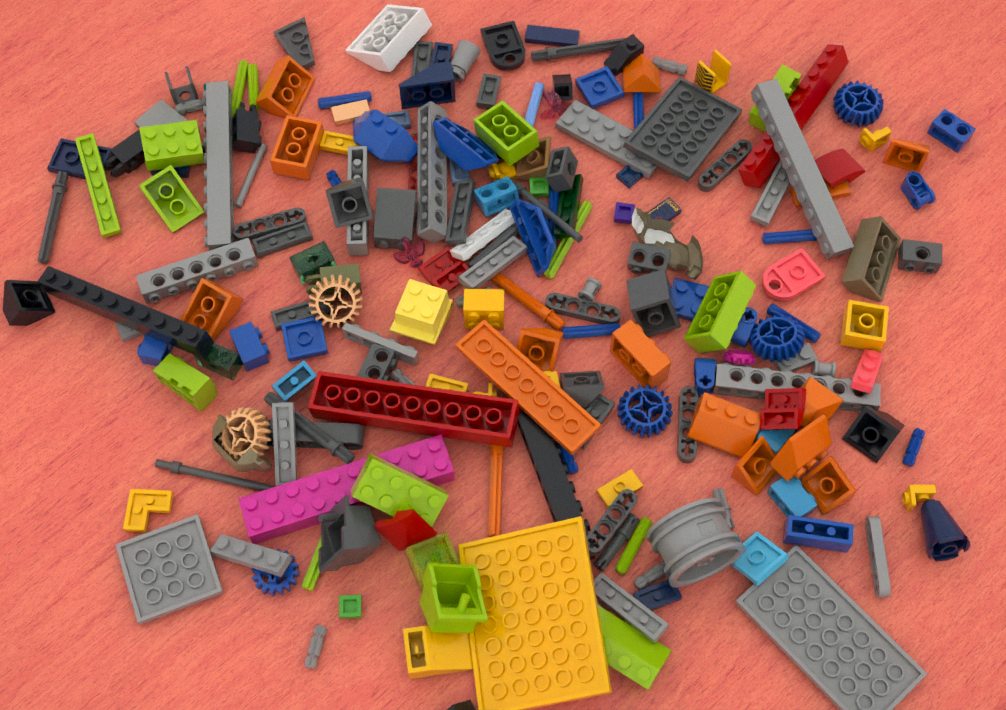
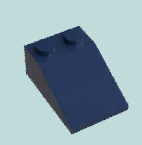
M451 62L432 64L400 83L399 90L402 109L422 107L430 101L435 104L456 102Z

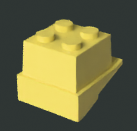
M409 279L396 309L394 322L389 330L414 340L435 345L454 309L453 300L449 299L447 290Z

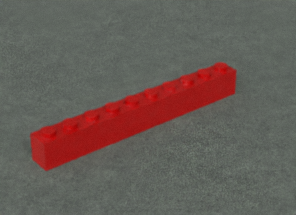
M827 44L787 100L800 130H802L849 63L843 45ZM767 130L738 169L744 186L761 188L780 161L779 154L775 151L774 143Z

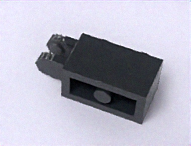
M240 102L232 118V150L254 154L262 141V137L259 136L261 130L259 113L256 112V105L252 104L249 111H246L245 103Z
M137 130L110 150L112 157L104 163V168L108 171L112 170L111 175L116 178L125 172L131 173L145 162L140 130Z

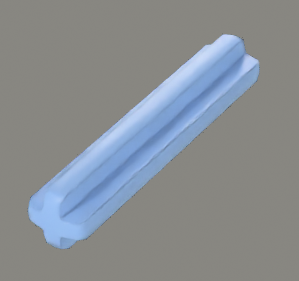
M539 82L534 84L525 120L532 127L534 126L544 90V84Z

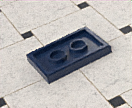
M60 139L47 167L49 172L58 174L59 171L67 172L68 176L86 179L76 141ZM98 146L104 166V163L112 157L110 151L112 148Z

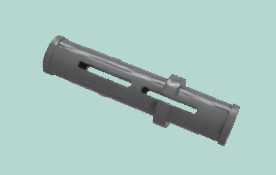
M629 513L622 525L617 528L612 539L593 563L595 567L599 566L598 570L604 572L624 542L631 538V532L640 522L638 517L635 519L636 515Z

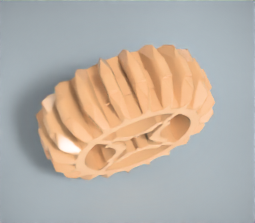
M331 275V281L323 277L324 284L320 281L316 282L319 289L312 287L311 291L315 294H310L309 299L314 301L309 302V307H315L311 310V314L318 313L315 317L316 321L323 318L322 325L329 321V328L333 327V323H337V328H340V322L348 323V318L352 322L355 321L352 314L359 316L360 313L355 308H362V304L357 302L363 299L362 296H356L360 293V289L353 290L356 286L355 282L348 285L350 278L347 277L342 282V275L338 276V280H335L334 275ZM335 287L332 294L321 296L326 289ZM341 288L350 293L352 301H348L341 296ZM336 295H338V300L341 302H337L334 309L333 302L330 301H333ZM319 302H324V304L331 308L330 315L321 309ZM350 307L346 313L336 316L339 309Z
M249 407L238 408V410L232 411L231 415H227V425L220 432L222 436L218 438V440L222 441L220 447L236 462L249 448L253 449L259 456L265 455L263 450L269 449L267 442L272 441L268 437L272 431L268 429L270 423L266 421L267 417L262 415V412Z

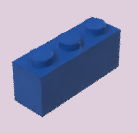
M788 515L784 522L782 543L847 553L853 545L854 524Z

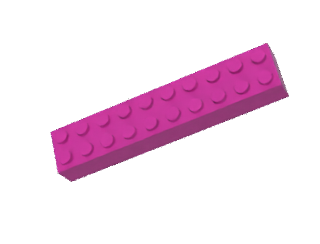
M441 434L376 455L437 486L455 480L454 469ZM367 458L238 498L251 542L258 544L320 524L318 515L328 513L346 495H349L350 506L373 507L352 497L350 491Z

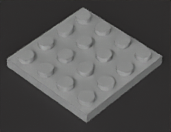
M198 514L115 544L139 625L224 593Z

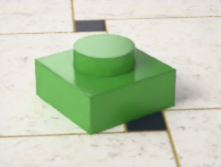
M545 177L529 178L530 193L535 198L549 197V183Z
M339 596V618H362V596Z

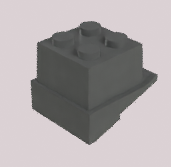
M349 495L344 496L328 513L318 515V521L321 523L322 547L319 548L320 572L337 571L342 566L360 564L381 546L380 536L374 528V517L369 506H350Z

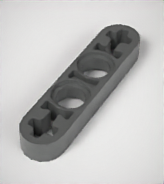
M744 139L737 141L700 175L698 188L703 192L712 191L747 158L752 150L751 143ZM733 157L736 162L729 163L726 158ZM720 168L724 173L717 174L714 172V169ZM710 176H711L712 178H711V180H710V184H709V183L704 184L703 182H707V181L710 179Z
M293 208L239 223L233 228V234L236 241L246 238L252 241V239L307 221L306 213L302 208ZM299 215L300 219L296 220L295 216ZM282 219L284 223L281 226H276L274 224L275 221ZM263 224L266 226L263 231L256 230L258 225Z
M550 293L546 297L545 306L550 310L553 309L556 314L598 324L619 323L620 310L614 306L559 293ZM553 300L557 301L555 306L551 305V302H553ZM572 303L577 304L579 308L576 311H571L568 309V305ZM595 308L598 313L594 316L589 315L587 310ZM610 313L614 314L613 319H609Z
M691 386L684 387L679 396L677 456L683 463L693 462L697 454V441L685 438L682 435L683 430H689L692 420L684 418L682 413L684 411H691L694 414L698 401V391ZM687 393H690V396L692 397L690 405H686ZM686 444H689V453H691L689 457H686L685 453H683Z
M630 489L622 490L586 536L589 556H596L635 506L637 495L634 491ZM628 497L630 499L624 507L621 506L624 499ZM610 511H618L621 515V518H612ZM599 526H607L609 534H602L599 531ZM595 538L599 539L593 549L589 547Z

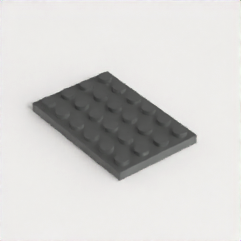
M679 76L626 139L623 147L688 182L741 115L742 109Z

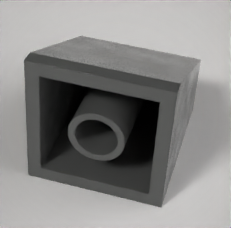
M377 188L373 236L375 247L380 249L393 248L402 251L413 250L417 224L416 190Z
M665 269L627 280L631 312L636 324L642 327L647 337L681 327L671 285Z

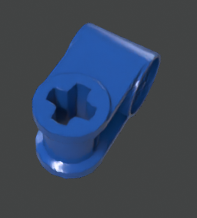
M914 171L909 172L901 185V191L905 194L911 206L918 210L922 205L934 203L935 194L927 185L922 175Z
M746 307V311L738 323V328L730 340L731 342L744 348L746 347L752 333L751 330L758 317L755 309Z
M695 358L694 388L698 391L699 397L704 392L712 394L715 382L716 359Z

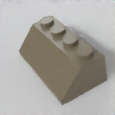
M882 216L861 219L853 244L854 247L852 248L842 278V283L851 293L877 302H882L901 240Z

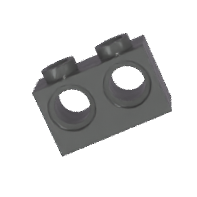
M632 242L627 263L628 269L636 274H642V272L652 273L665 269L667 274L671 249ZM637 256L644 257L642 262H636L634 259ZM655 260H661L663 261V265L655 266L653 262Z
M372 343L357 377L371 378L373 375H378V380L390 381L389 374L391 370H395L398 363L395 350ZM381 358H386V359H387V360L384 361V362H379V361H378V360L381 359Z

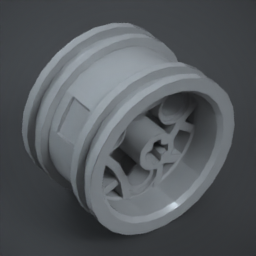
M705 498L684 505L661 518L648 530L646 538L651 543L652 550L662 556L665 562L664 574L669 578V584L673 588L689 586L712 577L731 566L745 553L746 547L740 542L739 534L731 531L726 522L727 512L722 508V503L718 498Z

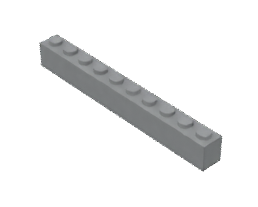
M773 79L758 83L751 92L752 100L756 104L759 116L763 119L767 133L774 143V149L779 154L782 166L786 170L789 182L797 194V200L803 207L805 217L812 227L813 235L818 240L821 252L826 260L848 253L854 245L778 80Z
M228 81L206 82V90H203L204 101H206V106H203L204 116L206 117V121L203 122L206 133L204 147L207 148V153H204V162L207 164V169H204V178L207 181V186H204V194L207 197V202H204V210L207 214V219H204L205 230H207V236L204 237L205 246L209 250L234 243L232 90Z

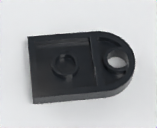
M514 21L480 29L490 61L496 68L510 71L519 68L524 63L525 47ZM513 59L514 62L508 63L506 60Z

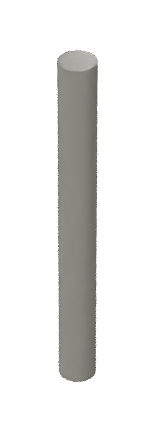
M261 143L234 203V206L237 208L242 207L268 146L264 143Z

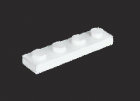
M503 210L467 237L466 244H459L451 249L452 257L465 261L471 258L479 249L484 248L492 239L497 238L500 233L515 223L511 211Z

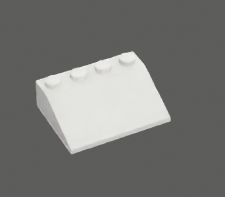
M387 4L345 51L347 54L379 71L391 72L406 57L407 53L416 45L419 39L427 33L432 23L423 8Z

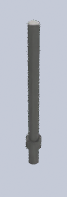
M509 177L518 189L520 197L522 196L531 204L540 207L546 217L576 242L582 241V235L529 193L523 184L517 183Z
M159 459L155 462V467L170 470V473L178 475L183 473L257 491L276 487L186 466L182 462H168Z

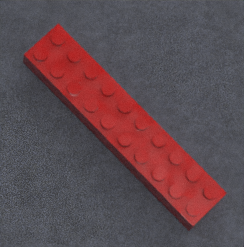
M318 371L308 405L313 418L431 436L441 434L444 438L510 448L513 446L520 413L519 402L516 399Z

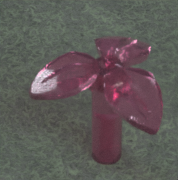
M545 91L543 96L550 109L543 111L540 114V118L546 120L553 119L556 112L559 116H562L569 106L567 104L560 106L562 102L560 96L554 91H551V93Z
M403 237L401 242L406 252L393 254L394 258L402 264H407L411 261L410 267L412 268L421 266L423 259L417 257L424 255V241L420 240L412 247L409 238Z

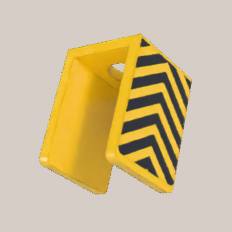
M715 50L713 51L710 68L702 61L698 62L694 82L713 94L727 84L732 64Z

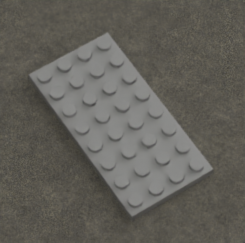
M795 545L787 553L789 559L760 585L756 586L753 584L735 603L839 710H892L927 673L814 561Z

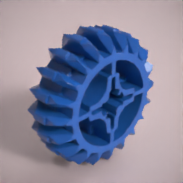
M858 80L855 84L850 81L848 85L844 84L837 90L833 99V108L835 109V114L839 115V119H844V124L849 122L851 127L854 124H857L858 127L863 124L866 127L869 123L873 124L880 117L883 111L884 100L881 99L882 94L878 93V88L873 89L872 84L868 86L865 82L860 84Z
M775 314L772 318L766 316L765 320L760 319L758 324H754L751 330L750 344L752 350L756 352L757 357H762L764 361L767 359L771 363L774 360H778L779 363L783 359L788 361L789 357L795 358L804 348L805 333L802 325H799L797 320L792 321L791 316L785 318L784 315L776 317Z
M639 384L637 390L632 386L630 392L625 391L624 397H620V404L617 406L619 411L617 417L621 419L620 424L626 425V432L632 429L633 436L637 432L640 433L641 438L644 437V434H647L650 438L652 433L658 436L660 430L665 431L666 425L670 424V418L673 414L671 411L672 403H668L669 396L663 397L664 391L657 392L656 386L653 389H649V384L645 388H642L641 384ZM636 400H639L638 405L628 409L631 403H633ZM661 413V416L656 421H650L651 417Z

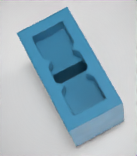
M508 176L474 190L476 204L485 217L509 208L515 200L519 199L518 189Z

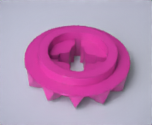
M728 350V352H724L723 359L735 364L752 365L755 363L756 357L747 351Z

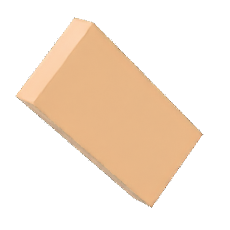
M367 99L331 107L335 125L353 122L354 118L360 117L365 111H370Z

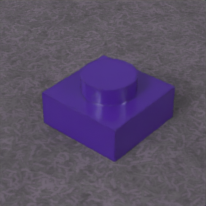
M616 202L614 222L632 224L635 204Z

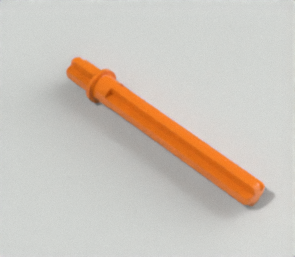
M499 272L490 279L540 316L544 323L548 322L557 330H561L565 326V320L555 314L553 309L550 310L502 273Z
M489 444L491 464L488 536L493 537L501 535L503 450L505 447Z

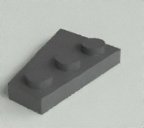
M305 17L274 31L275 38L287 55L304 69L315 65Z

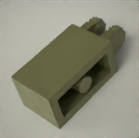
M359 263L319 267L320 274L306 276L305 283L311 285L307 286L306 289L308 295L315 294L311 291L312 287L319 289L316 285L317 281L324 284L323 277L331 281V275H334L335 280H338V276L342 275V282L347 277L350 278L348 285L355 282L356 286L353 290L360 289L359 294H362ZM335 287L326 289L322 293L323 296L332 294ZM341 288V296H351L347 290Z

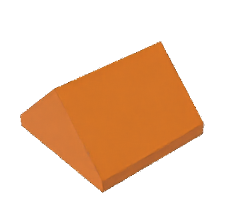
M643 54L625 66L623 69L624 92L661 93L659 69Z
M761 436L735 465L731 477L754 495H758L777 473L770 465V462L776 455L764 437Z
M833 456L827 458L800 480L807 492L814 496L816 504L823 515L849 502L857 491Z

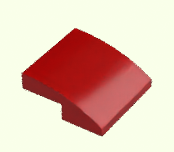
M844 149L829 152L815 159L823 180L832 189L845 180L850 183L865 173V169Z
M450 246L418 267V270L431 286L447 290V292L461 284L458 282L459 276L469 269L464 261L452 257L450 252L452 248Z
M765 389V409H760V430L800 429L805 411L806 389Z
M414 509L396 511L394 519L377 520L374 527L398 551L422 545L437 535V532Z

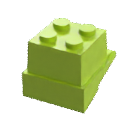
M427 563L422 577L424 587L419 604L431 632L472 633L477 622L487 623L488 617L481 593L482 585L476 565Z

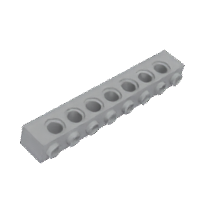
M430 101L418 108L417 236L434 244L446 238L447 156L439 148L433 127L434 120L446 117V110Z
M717 363L713 394L765 400V389L794 388L792 385H797L801 388L809 376H811L832 392H834L833 390H838L841 393L836 394L844 400L837 408L838 410L861 412L865 406L878 410L881 404V384L874 383L871 394L850 388L852 378L839 379L829 375L798 374L789 370L774 371L770 368L758 369L748 365L734 366L730 363ZM731 378H738L739 381H733ZM751 380H757L760 384H755ZM772 382H776V383H778L780 386H779V387L774 386V385L772 384ZM854 392L859 393L861 397L856 396Z

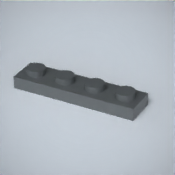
M474 179L456 181L445 238L448 246L466 244L476 187Z

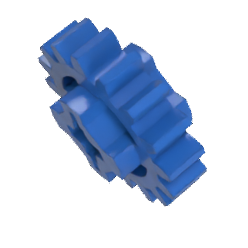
M291 556L292 561L282 577L276 575L273 577L270 573L252 568L251 571L253 574H256L252 577V580L257 582L255 585L257 589L262 588V592L265 595L270 591L272 597L275 596L276 592H279L282 596L284 589L290 592L291 588L289 585H296L297 582L294 577H299L300 575L296 571L299 566L298 563H294V556ZM262 577L268 579L269 584L265 583Z

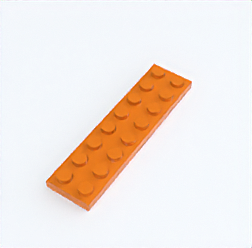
M486 320L480 322L455 344V348L510 399L518 400L519 407L571 455L601 428V424Z

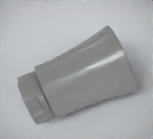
M467 40L458 41L451 61L455 82L463 81L472 64L480 55V49L474 43Z

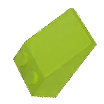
M172 165L139 185L143 195L172 233L204 213V210Z

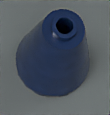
M934 499L925 501L921 507V517L928 558L934 557L935 561H947L958 557V552L962 549L966 552L970 547L969 538L944 505Z

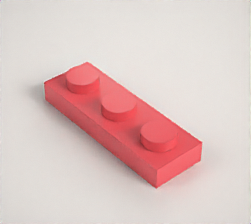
M864 349L850 388L871 394L884 354L876 350Z

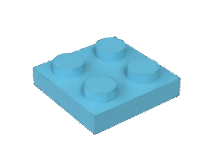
M756 531L743 542L746 551L731 566L758 586L789 558L786 552Z

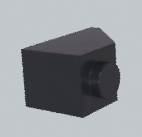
M634 34L630 35L618 43L604 62V66H608L614 76L620 74L625 66L643 54L644 44Z

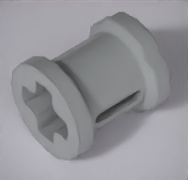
M588 277L583 290L579 291L578 297L594 302V296L601 289L602 284L598 280Z
M816 359L814 360L812 366L813 375L835 377L836 362L823 363Z

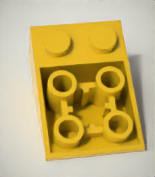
M429 626L403 629L407 669L410 679L474 670L469 633L431 632Z

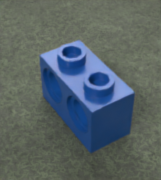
M944 109L931 123L927 133L959 153L971 139L976 128L957 117L954 113Z

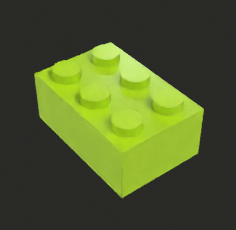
M503 100L473 119L476 135L509 166L539 147L538 131Z
M197 120L139 127L147 171L165 169L170 165L175 168L204 163Z

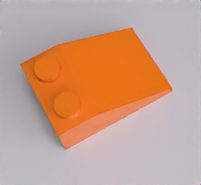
M201 278L180 320L206 330L214 341L233 319L244 298L215 281Z

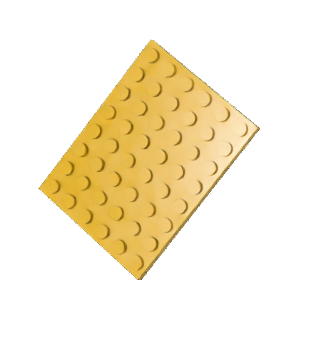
M581 516L458 545L461 565H476L482 585L481 593L488 617L487 623L477 622L473 632L469 633L478 710H528L612 693L584 520Z

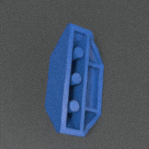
M377 109L365 111L353 123L354 143L359 146H367L368 152L382 162L409 163L418 154V145L407 130Z
M447 117L433 121L440 150L448 158L456 162L460 168L468 171L498 162L499 159L496 153L468 129L451 122Z
M517 199L509 208L522 241L528 246L527 253L536 276L539 277L548 270L557 248L556 239L551 234L549 222L541 208Z

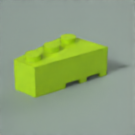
M782 64L773 79L778 80L788 100L797 88L802 74ZM754 105L749 112V116H751L749 124L765 132L766 126L764 121L759 116L757 106Z
M169 353L153 370L160 382L200 412H203L218 395L215 389L216 385L211 381L210 377L186 364L179 356L175 357Z

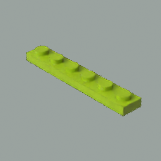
M91 133L75 138L101 235L103 238L120 234L122 230L95 135Z

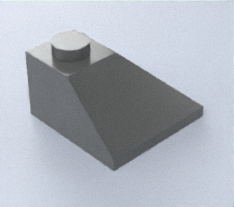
M361 177L341 182L325 190L335 228L373 219L365 184Z
M600 371L560 373L561 389L583 409L604 389V382Z

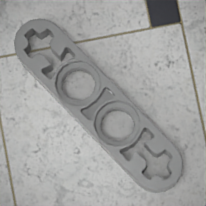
M867 516L865 519V529L875 595L877 598H889L891 587L881 521L879 516Z

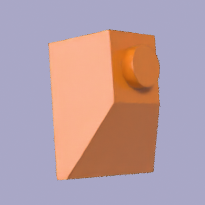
M892 139L882 163L919 173L930 152V147L911 140Z
M522 328L517 349L542 372H553L564 333L547 328Z
M811 376L801 387L806 389V404L802 425L806 427L823 414L827 417L828 421L844 401Z

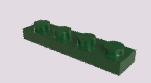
M581 174L575 175L572 189L561 191L557 216L574 230L576 228L583 185ZM555 224L553 235L556 239L570 237Z

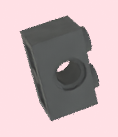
M569 146L551 151L545 178L555 193L570 190L573 186L578 160Z
M902 240L898 248V269L920 271L927 274L938 272L942 265L941 243Z

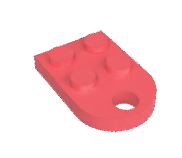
M800 248L766 269L762 278V287L769 297L778 301H788L822 282L826 276L804 249ZM775 283L779 286V289L773 290L769 284Z

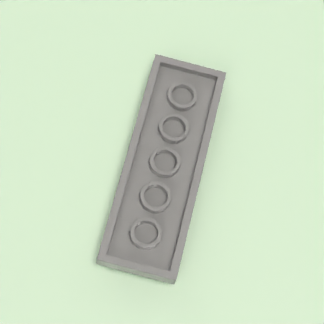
M577 100L573 101L555 123V128L648 179L659 167L623 147L624 142L633 130Z

